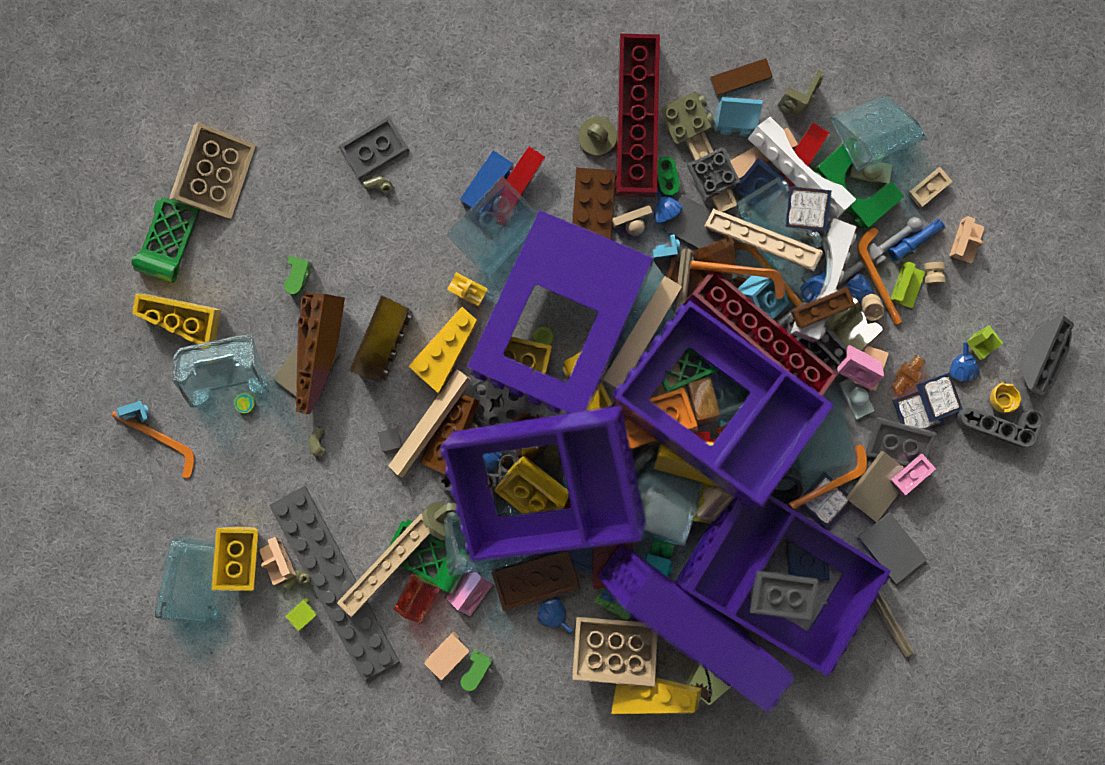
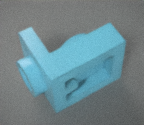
M670 235L669 237L670 247L659 245L652 250L653 260L677 256V252L680 251V244L678 239L675 240V235Z
M141 401L119 407L115 411L117 418H124V420L131 419L136 416L135 413H138L141 423H145L149 416L147 406L142 405Z

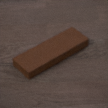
M767 58L711 76L710 80L717 97L770 79L773 75Z
M848 287L795 308L790 312L799 330L856 305Z

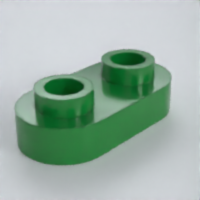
M664 156L657 162V179L660 192L668 197L674 196L678 192L680 184L675 161L671 157ZM662 165H668L669 170L664 171ZM671 184L673 188L671 190H667L665 185Z

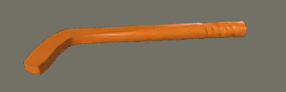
M873 227L859 240L857 251L894 324L897 325L902 320L867 251L868 244L878 234V230Z
M736 240L734 241L735 249L749 251L763 269H773L756 248ZM783 280L786 296L798 308L802 301Z
M700 261L690 262V269L771 278L774 282L776 299L784 297L783 279L777 270Z
M114 411L112 417L118 419ZM124 418L118 419L184 454L185 464L182 477H191L194 467V453L192 449L133 418L124 420Z
M855 446L857 466L854 470L788 503V507L794 510L863 475L867 466L864 446Z

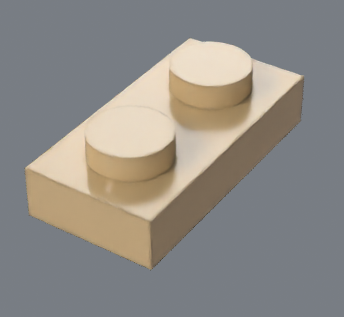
M938 167L909 191L908 195L921 208L952 183V180L941 167Z

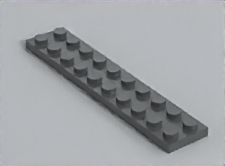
M306 486L270 504L269 506L302 568L306 571L305 573L309 574L310 583L362 680L365 681L398 663L399 659L368 601L353 617L337 604L357 581Z

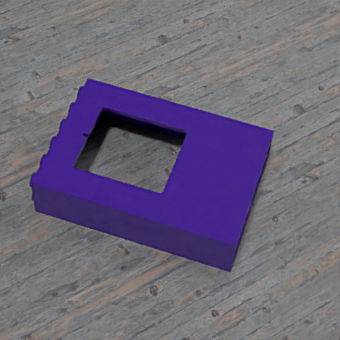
M539 210L467 368L472 371L471 375L484 382L488 379L493 386L499 389L509 388L508 391L517 397L522 398L525 395L528 397L529 402L541 406L543 403L547 405L546 408L549 411L558 415L560 411L565 414L589 411L653 268V257ZM536 285L598 311V316L567 383L537 370L533 374L532 368L504 356L506 347Z
M689 300L685 306L681 304L675 312L672 321L669 320L660 335L661 337L657 336L653 340L648 350L649 353L646 351L638 360L637 369L633 367L629 371L624 381L625 384L622 385L620 383L612 396L614 400L612 407L621 406L625 417L750 510L754 511L767 499L834 404ZM688 348L750 393L713 445L707 444L649 401V397L666 377L667 373L664 371L669 372Z
M621 406L454 431L442 444L441 456L446 462V475L451 481V494L456 500V514L461 520V533L465 536L466 552L468 555L470 554L471 562L642 540L647 523ZM556 444L571 508L500 517L497 512L492 488L487 487L490 485V480L483 455Z
M769 495L764 503L754 511L734 498L714 521H711L675 582L705 603L826 676H829L830 672L835 670L839 657L847 650V644L851 637H854L857 633L860 622L866 618L870 605L878 598L882 585L888 581L891 570ZM782 537H785L841 572V577L826 600L829 604L823 605L809 630L803 629L784 617L750 612L752 597L748 593L755 583L756 571L763 570Z
M623 543L620 544L598 574L600 580L627 611L765 711L769 712L771 708L775 707L784 690L790 687L794 676L753 639L684 590L680 585Z

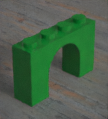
M852 136L819 163L813 171L824 179L842 185L847 190L845 185L846 170L866 150ZM891 181L883 185L868 199L854 197L856 200L845 213L851 215L853 218L852 222L856 227L866 229L897 204L904 195Z

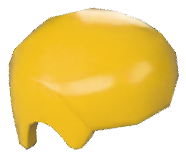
M1002 382L992 389L989 396L992 407L1001 413H1012L1020 406V392L1013 384H1004Z

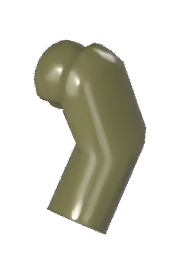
M381 176L363 182L366 191L377 188L383 193L388 194L393 188L392 183Z
M317 426L314 428L308 444L311 453L314 456L321 457L325 453V448L320 444L324 430Z
M295 570L296 576L281 584L289 590L295 583L307 584L310 581V576L305 573L306 571Z

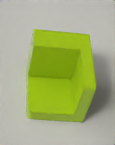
M990 325L974 333L966 341L980 360H983L990 352L1003 345V342Z
M308 598L302 600L285 616L298 631L316 616V612L307 603L309 601Z

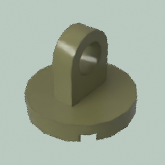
M603 117L587 119L581 125L578 132L580 147L586 154L591 156L608 154L614 148L617 141V131L614 125Z
M434 502L425 508L422 516L426 528L429 527L430 533L440 540H449L459 531L458 520L460 519L456 514L457 504Z

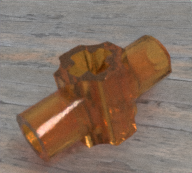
M914 355L909 363L904 362L896 371L895 376L897 379L891 388L902 394L908 386L913 387L921 378L922 373L920 369L926 363L925 360L918 355Z

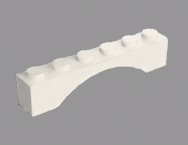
M771 117L759 124L749 136L748 140L797 187L832 190L829 218L831 220L833 218L837 219L856 200L842 185L824 179L806 166L791 148L784 129Z
M834 218L828 222L827 231L824 232L821 241L827 261L826 277L821 292L815 300L838 291L836 289L837 284L844 275V271H842L843 265L847 263L850 257L849 247L856 239V234L854 233L856 226ZM828 318L799 330L794 322L791 334L815 342L823 337L826 329L823 326Z

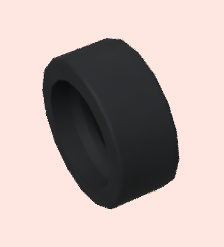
M790 466L781 479L794 481L795 485L787 490H777L774 488L769 494L784 504L798 499L803 492V482L799 471Z

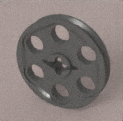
M477 379L468 393L469 397L479 400V404L483 405L485 409L482 415L476 412L473 418L480 427L493 426L491 424L492 416L498 417L500 424L512 423L513 420L509 418L508 411L514 409L518 416L525 413L527 397L523 395L522 398L519 397L518 400H513L510 397L509 388L499 389L493 386L488 379L485 382ZM478 385H484L486 387L485 395H480L478 393ZM501 397L499 401L501 405L494 407L495 401L493 399Z

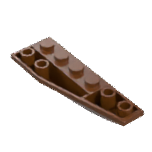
M303 293L301 313L298 319L296 412L310 415L329 375L339 340L344 297L323 293Z

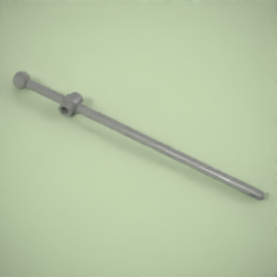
M913 217L908 220L905 228L878 247L875 243L869 245L867 251L871 260L876 265L884 261L886 257L883 253L911 232L917 233L921 231L923 227L922 221L917 217ZM862 259L844 272L843 278L838 282L837 286L865 267ZM788 312L776 322L783 327L788 323V317L791 315V312Z

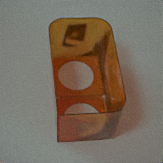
M710 377L689 382L686 387L696 423L700 424L719 420L720 416L716 417V415H720Z

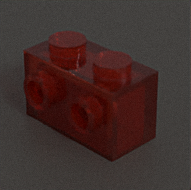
M412 574L394 610L403 618L422 624L440 588L427 579Z

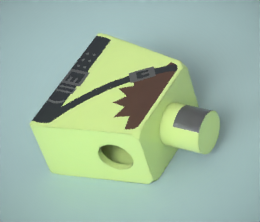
M697 662L686 681V685L702 688L700 700L702 699L708 705L712 704L731 687V685L699 662Z

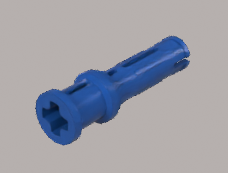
M936 219L913 237L905 238L901 241V244L895 248H890L888 250L889 256L896 264L901 263L903 258L909 254H914L917 250L916 248L944 230L945 224L940 219Z

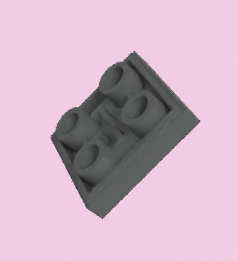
M723 147L687 165L704 201L741 183Z

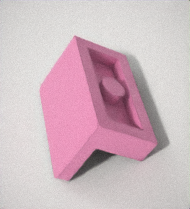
M848 345L846 348L847 357L837 367L838 373L872 390L884 377L882 363L855 347Z
M920 454L890 481L899 489L900 496H905L936 468L923 454Z
M468 566L454 594L449 593L446 599L458 611L471 616L491 589L493 583Z

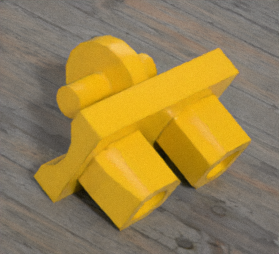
M456 272L447 291L480 306L488 288Z

